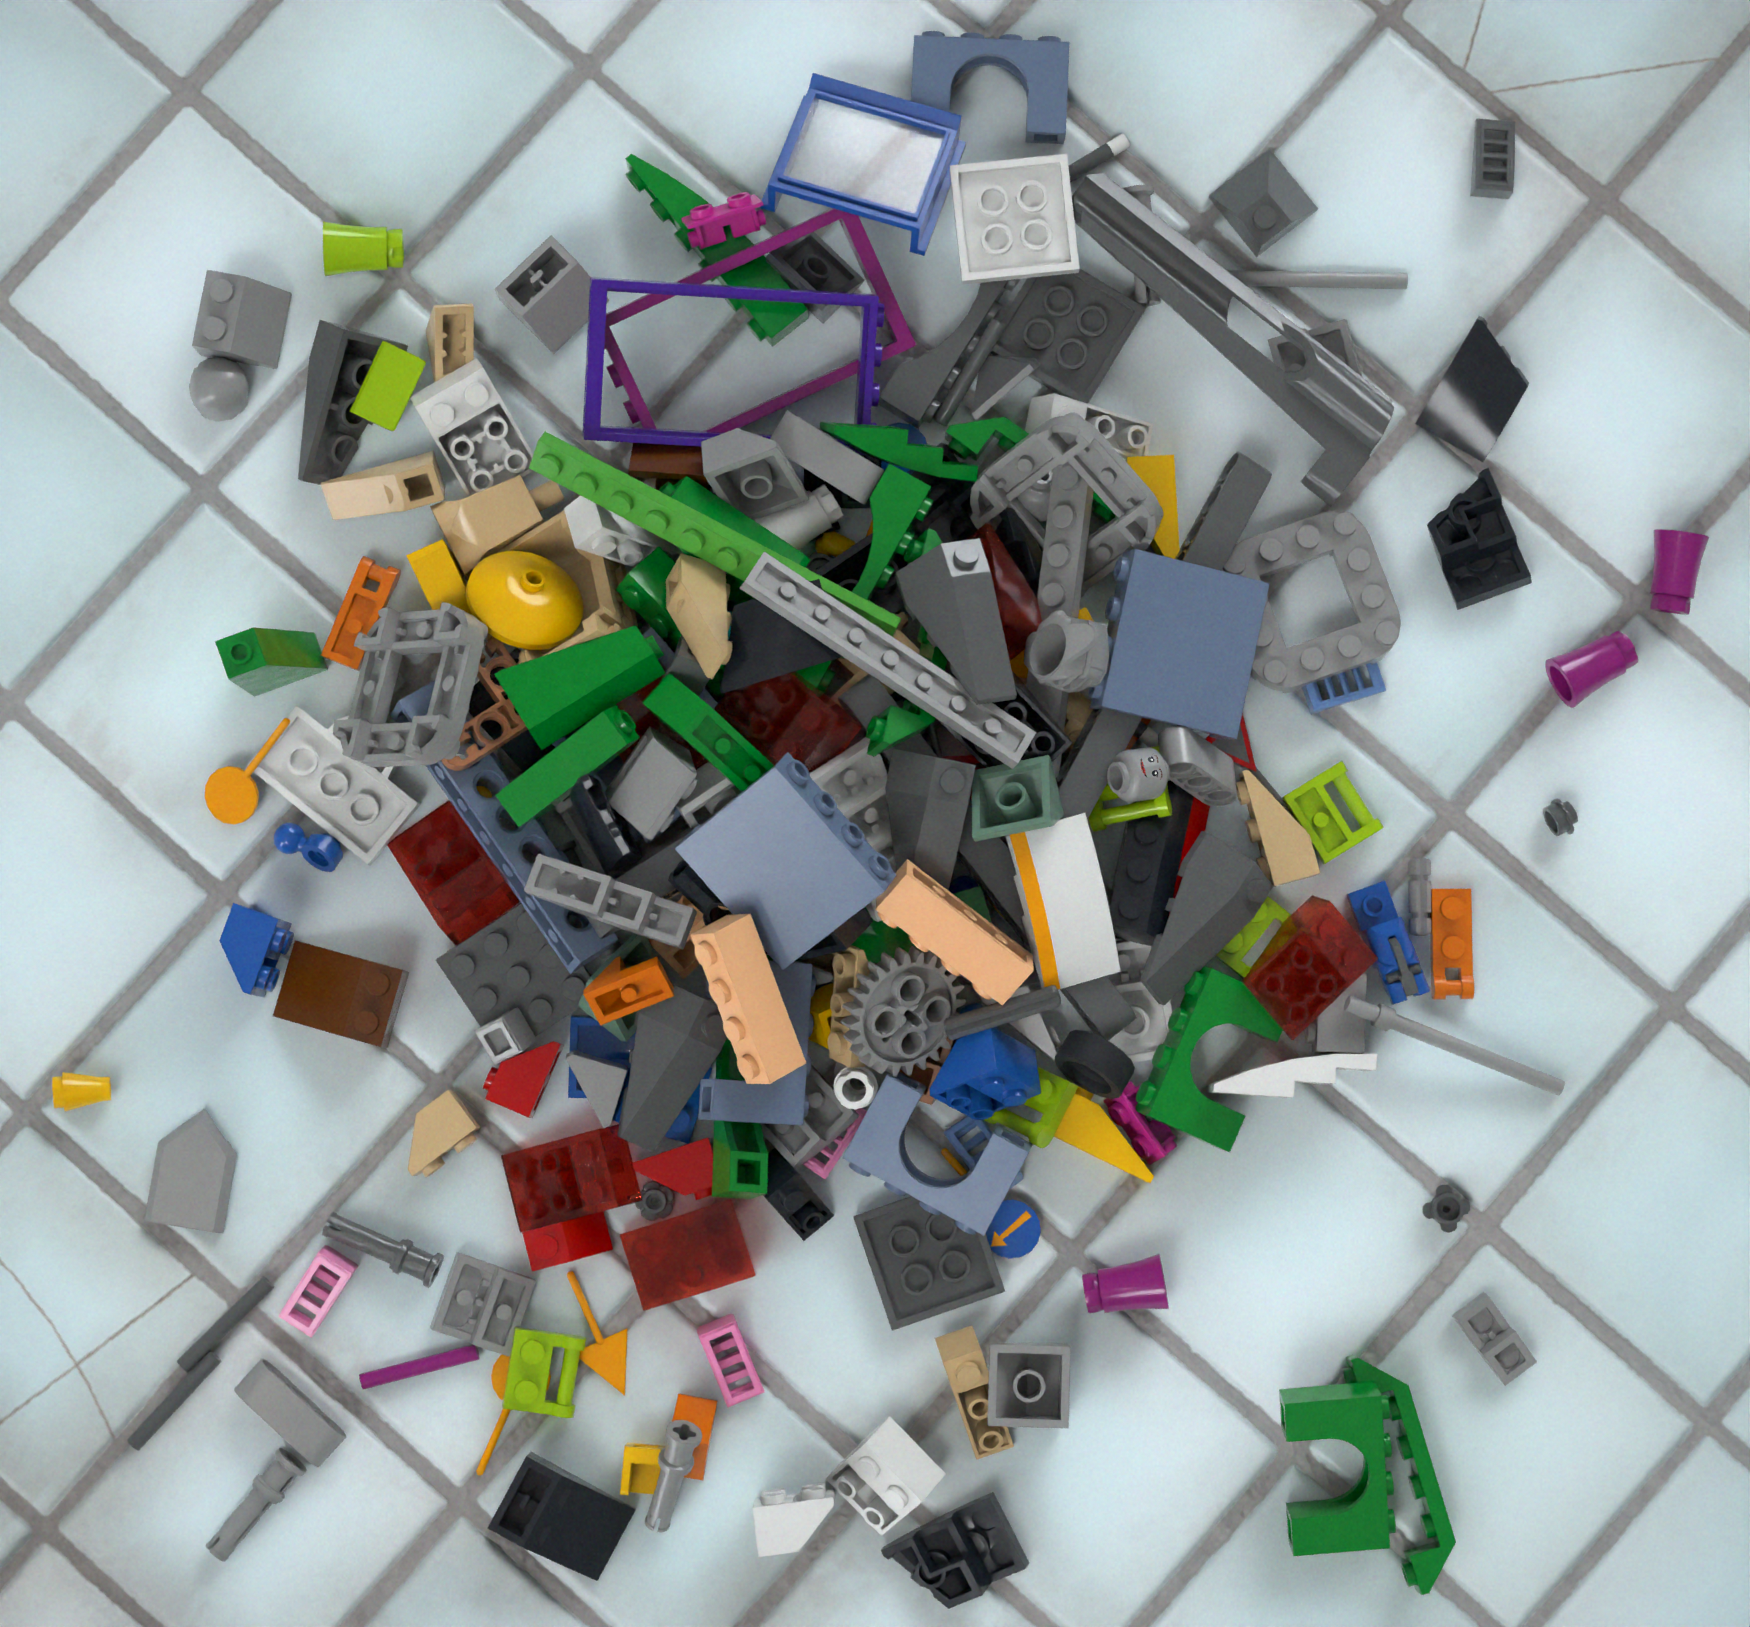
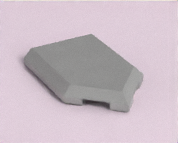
M203 1109L158 1142L144 1221L207 1232L224 1233L237 1153L218 1130L206 1109Z

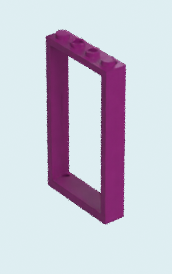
M834 208L675 281L702 284L839 220L871 293L879 296L878 303L884 304L885 307L884 322L893 342L882 347L881 362L917 346L859 216ZM647 294L606 313L604 350L607 351L613 363L607 366L606 369L615 388L623 385L629 400L623 402V405L632 424L640 421L642 428H656L609 326L676 295ZM858 358L703 431L728 432L741 428L857 374Z

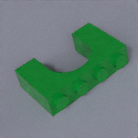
M1204 966L1199 972L1194 971L1190 981L1184 986L1185 995L1182 1002L1169 1018V1032L1163 1044L1158 1046L1153 1055V1069L1149 1078L1138 1089L1136 1095L1138 1103L1135 1109L1147 1117L1213 1147L1230 1152L1246 1116L1210 1100L1199 1091L1191 1074L1190 1063L1193 1049L1204 1033L1222 1024H1232L1262 1039L1278 1042L1293 1006L1218 970Z
M1375 1381L1279 1389L1281 1428L1286 1442L1339 1439L1352 1444L1363 1454L1361 1475L1355 1485L1346 1493L1332 1499L1286 1503L1288 1542L1293 1556L1389 1549V1534L1396 1533L1394 1511L1393 1509H1388L1387 1496L1394 1495L1391 1471H1386L1385 1458L1392 1456L1389 1433H1384L1383 1420L1390 1418L1387 1395H1381Z

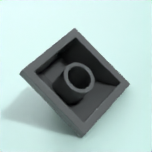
M1270 149L1208 197L1256 257L1318 210L1316 205Z

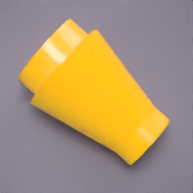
M62 1072V1076L52 1077L54 1108H64L66 1112L101 1101L111 1100L110 1077H96Z

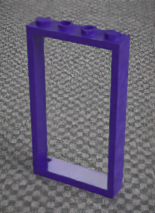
M590 277L582 430L584 440L701 446V441L726 433L601 425L607 291L862 306L854 424L877 425L875 422H871L872 407H878L879 383H873L874 367H880L882 360V344L876 343L877 327H883L885 307L884 304L878 303L879 296L862 293ZM756 434V435H759V436H762V437H765V438H768V439H770V437L772 436V435H765V434ZM850 448L851 450L855 451V452L858 453L859 455H866V454H864V453H861V452H859V451H857V450H854V449Z

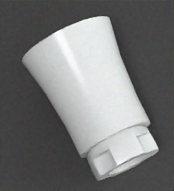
M823 484L812 492L810 490L807 491L809 494L808 501L754 519V521L799 550L815 537L832 527L831 524L842 519L844 515L832 493Z
M837 1062L834 1069V1093L841 1105L848 1109L866 1107L873 1101L888 1072L884 1071L883 1074H880L868 1066L849 1068ZM851 1078L859 1079L865 1085L857 1087L852 1083Z

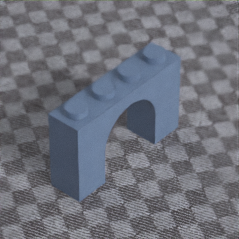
M926 31L922 33V36L914 35L911 101L950 112L952 89L964 73L975 67L985 65L1001 67L1017 77L1026 93L1025 142L1064 144L1070 42H1061V39L1056 36H1042L1038 40H1022L1021 36L1015 34L1001 35L999 39L984 38L982 34L972 32L963 33L961 37H945V34L939 31ZM910 126V138L943 139L945 136Z
M768 961L806 1064L771 1084H747L746 1081L701 1079L698 1120L803 1125L804 1117H806L809 1109V1099L807 1094H805L806 1077L809 1076L811 1070V1057L807 1053L808 1037L811 1036L814 1026L813 1016L810 1013V1001L816 988V978L812 973L813 964L792 963L782 970L775 961ZM707 980L706 998L712 999L709 993V983Z
M900 1071L896 1077L888 1073L848 1146L843 1159L850 1162L849 1167L855 1172L867 1177L872 1174L885 1181L884 1186L891 1192L900 1196H905L907 1193L920 1200L919 1205L926 1211L935 1215H940L942 1212L955 1220L954 1224L964 1232L972 1235L978 1232L985 1235L1033 1144L997 1125L979 1161L969 1172L953 1179H938L928 1176L912 1163L905 1147L907 1124L927 1086Z

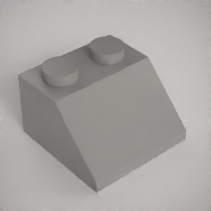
M207 270L192 342L193 348L201 356L210 358L224 357L238 363L277 369L292 296L291 292L246 276Z
M739 428L701 441L703 473L719 498L752 520L809 500V494L776 441Z
M1058 1343L990 1344L987 1426L1069 1428L1071 1347L1068 1344Z

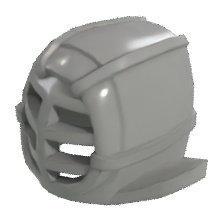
M1058 610L1051 612L1049 617L1038 625V630L1027 637L1024 664L1038 679L1040 684H1045L1065 692H1080L1088 687L1098 686L1106 675L1109 662L1106 624L1066 616L1064 611Z

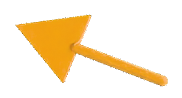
M569 1271L567 1278L596 1340V1343L585 1347L584 1351H580L579 1359L625 1396L628 1328L603 1339L574 1272Z

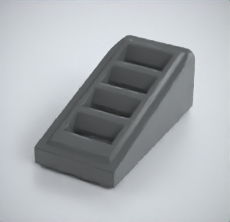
M1476 119L1470 196L1509 199L1513 194L1515 122ZM1484 130L1505 132V139L1484 137ZM1484 145L1504 147V153L1484 151ZM1484 160L1503 161V167L1484 165ZM1483 173L1502 175V181L1483 179Z

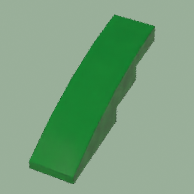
M820 422L819 430L850 448L885 463L937 477L977 481L978 466L964 462L942 461L944 448L929 444L907 443L909 431L907 429L894 426Z

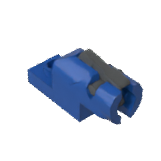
M1382 881L1346 894L1373 969L1377 968L1391 1004L1394 1005L1406 1001L1407 996L1410 995L1415 997L1430 992L1415 948L1409 938L1402 917H1398L1386 882Z

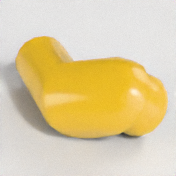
M833 531L824 533L822 537L817 538L815 549L817 553L837 557L856 543Z

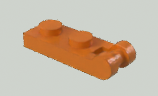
M363 556L358 564L321 654L326 659L359 672L365 651L354 646L356 637L359 632L367 635L374 623L381 618L379 617L378 610L387 606L401 575V570L388 566L387 569L376 565L374 559ZM369 579L380 583L376 593L365 589Z
M1431 889L1430 959L1432 999L1445 1000L1446 996L1473 999L1471 889ZM1445 968H1458V980H1446Z

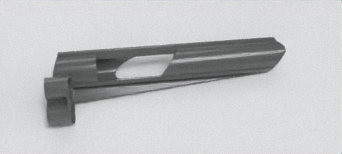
M1104 173L1086 175L1072 195L1075 223L1121 265L1143 281L1325 449L1324 453L1301 480V483L1331 507L1369 460L1371 451L1384 434L1394 411L1392 400ZM1232 297H1235L1301 349L1306 355L1304 367L1295 372L1282 370L1231 330L1227 325V315Z

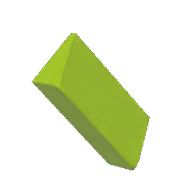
M382 341L350 412L382 428L394 431L426 365L425 360L386 341Z

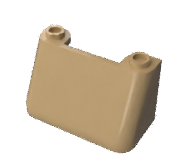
M565 511L560 512L498 551V553L504 551H523L549 559L569 574L579 588L583 599V616L578 629L570 639L561 645L549 649H522L519 652L517 664L635 625L638 628L635 610L628 607L623 601L622 596L615 590L627 575L625 565L575 548Z

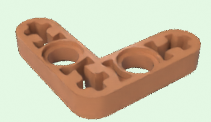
M489 633L486 637L485 651L490 658L495 653L499 657L491 659L485 667H482L480 664L484 663L486 658L482 653L477 677L496 704L464 724L459 738L460 746L469 742L471 736L467 732L472 731L475 742L483 749L478 750L476 743L466 749L464 754L466 759L462 760L459 756H455L450 760L443 758L441 760L442 763L453 771H462L469 768L528 729L520 715L515 713L516 709L510 699L505 700L503 697L507 694L502 686L496 685L490 678V671L493 668H508L517 664L502 642ZM486 720L497 721L502 727V735L495 740H489L481 734L480 725Z

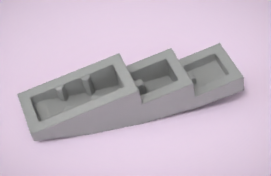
M538 854L524 889L525 893L680 949L685 947L697 914L694 908L657 897L652 892L615 881L610 876Z

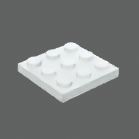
M1067 154L950 166L962 285L1079 273L1080 267Z

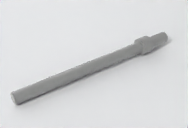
M1227 270L1246 286L1407 289L1408 275L1406 273Z
M1348 996L1345 1001V1011L1370 1020L1371 1025L1384 1031L1389 1029L1395 1030L1556 1095H1560L1564 1089L1565 1082L1561 1079L1396 1014L1394 1008L1381 1003L1375 1006L1353 996Z

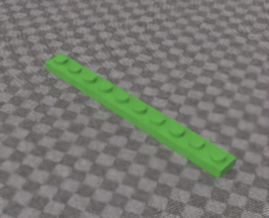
M546 431L539 438L529 469L743 581L746 580L763 552H766L806 580L813 581L819 579L824 592L894 637L902 619L895 614Z

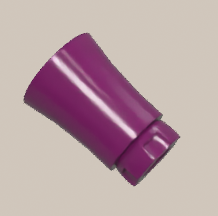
M1653 530L1654 563L1650 594H1653L1650 609L1664 613L1688 615L1691 599H1694L1701 560L1709 537L1685 531Z
M1618 630L1609 636L1604 635L1571 652L1547 659L1545 668L1549 681L1559 698L1567 706L1574 708L1590 694L1613 679L1625 674L1626 669L1638 663V656L1629 637Z
M1160 1254L1116 1267L1098 1269V1274L1087 1273L1082 1275L1088 1313L1100 1312L1103 1309L1104 1313L1136 1309H1169Z

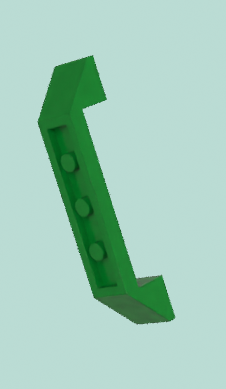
M999 417L950 425L945 431V440L949 442L947 446L961 459L966 460L969 456L977 461L994 437L999 440L997 443L998 447L1007 452L1028 436L1029 433L1008 418ZM1094 491L1092 507L1095 509L1092 513L1107 524L1116 515Z
M928 528L917 539H912L905 551L904 561L910 564L940 545L942 541L937 532ZM921 626L918 633V642L921 643L919 655L945 671L947 658L938 646L935 648L927 639L928 633ZM905 699L903 709L890 705L878 716L874 715L868 724L866 738L870 739L867 754L875 757L916 736L935 721V717L908 699Z
M670 673L642 701V704L670 730L677 732L741 792L774 766L711 706Z
M1354 1355L1345 1357L1348 1367L1343 1368L1342 1371L1346 1384L1375 1381L1380 1393L1389 1391L1390 1419L1392 1422L1398 1420L1402 1436L1396 1437L1402 1459L1404 1461L1410 1460L1414 1475L1408 1476L1410 1488L1415 1500L1421 1498L1426 1514L1420 1515L1424 1533L1427 1539L1432 1537L1434 1539L1432 1543L1405 1550L1404 1554L1407 1562L1401 1563V1568L1408 1587L1414 1586L1415 1590L1421 1595L1428 1594L1450 1555L1456 1540L1409 1385Z

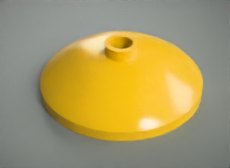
M523 551L495 553L484 558L475 566L467 582L466 600L471 614L487 625L488 633L491 636L517 648L542 650L561 645L574 635L583 616V599L574 580L560 566L537 554Z

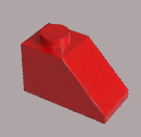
M552 1041L501 1062L498 1069L492 1067L483 1085V1089L488 1091L485 1099L528 1118H533L564 1045Z
M710 1137L632 1163L634 1171L684 1196L694 1193L695 1199L699 1200L712 1195L713 1145Z
M604 1211L522 1232L532 1272L613 1250Z

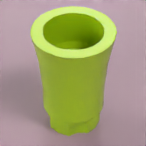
M323 221L325 277L347 272L388 270V266L403 268V229L387 231V227L351 226Z

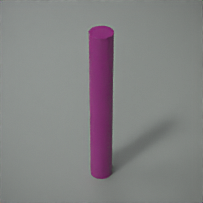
M470 1345L359 1374L361 1387L364 1390L480 1359L477 1346Z

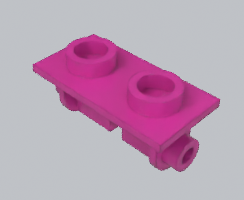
M748 192L732 195L727 198L726 204L713 207L712 204L697 206L689 211L690 215L681 218L688 229L693 228L694 230L687 233L691 247L699 246L700 249L727 241L723 229L724 226L730 225L733 238L760 231V226L766 224L763 210H755V208L764 206L763 202L755 194L750 196Z
M1130 1081L1120 1097L1114 1099L1106 1098L1103 1101L1108 1107L1111 1119L1118 1126H1121L1131 1139L1134 1151L1139 1157L1145 1159L1148 1165H1151L1177 1147L1173 1140L1176 1136L1167 1125L1154 1119L1148 1122L1145 1115L1136 1111L1135 1108L1138 1103L1136 1095L1140 1086L1135 1087L1132 1081Z

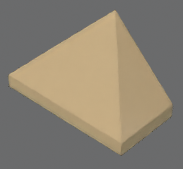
M472 303L433 305L425 332L433 380L436 382L474 360V306Z

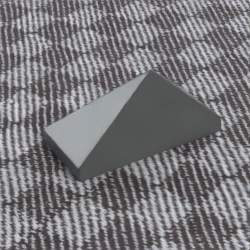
M988 355L978 372L971 412L975 420L979 419L1041 365L1036 358Z

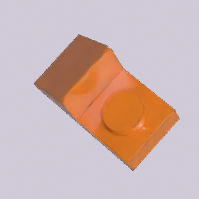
M619 956L583 990V995L601 1026L673 997L674 987L658 957L626 968L622 958Z

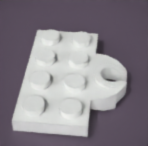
M296 705L286 717L290 720V724L255 769L254 773L370 866L420 804L390 781L397 766L370 767L343 755L341 738L333 734L334 724L326 729ZM349 716L340 718L338 720H346L349 718Z

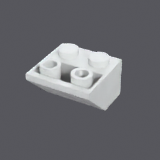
M889 1416L826 1477V1480L882 1536L922 1503L946 1473Z
M825 1483L802 1486V1490L797 1494L786 1495L784 1488L762 1491V1496L759 1499H755L752 1507L758 1557L799 1552L833 1508L835 1490H826Z

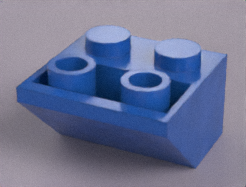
M233 903L219 941L242 991L249 995L265 998L266 992H272L277 984L280 970L276 969L279 957L281 954L286 955L291 946L294 933L289 930L292 923Z
M995 1027L957 1039L929 1088L930 1096L974 1120L988 1119L993 1116L994 1112L1006 1107L1022 1105L1027 1099L1041 1094L1035 1050Z

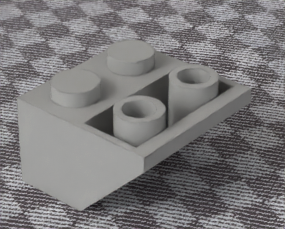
M552 235L495 288L499 300L553 354L588 322L590 276Z
M649 726L605 790L609 804L651 841L658 830L664 832L668 828L675 815L674 807L681 798L687 799L697 784V778H695L697 773L690 750Z

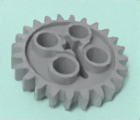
M911 946L908 953L900 947L896 948L894 959L885 952L882 953V965L880 966L875 965L871 961L868 962L870 974L868 976L859 973L856 975L861 983L860 987L848 988L847 990L855 997L854 1001L844 1003L842 1006L851 1013L850 1016L841 1020V1023L850 1029L843 1035L844 1039L852 1044L849 1050L858 1056V1060L869 1068H873L880 1074L887 1071L893 1077L897 1076L899 1070H902L907 1075H911L913 1064L925 1070L926 1058L929 1056L938 1061L939 1054L937 1049L940 1046L945 1049H950L951 1047L946 1040L947 1035L943 1022L946 1018L960 1014L956 1011V1008L966 1004V1000L957 995L964 988L961 983L955 980L957 976L951 974L942 965L941 959L930 951L922 952L914 946Z

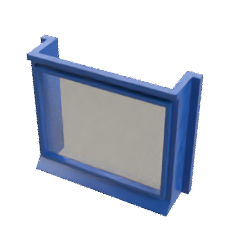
M812 73L807 94L803 96L761 200L764 206L760 208L775 212L782 194L793 196L912 231L909 252L925 256L951 187L950 166L959 165L966 147V142L959 140L962 116Z

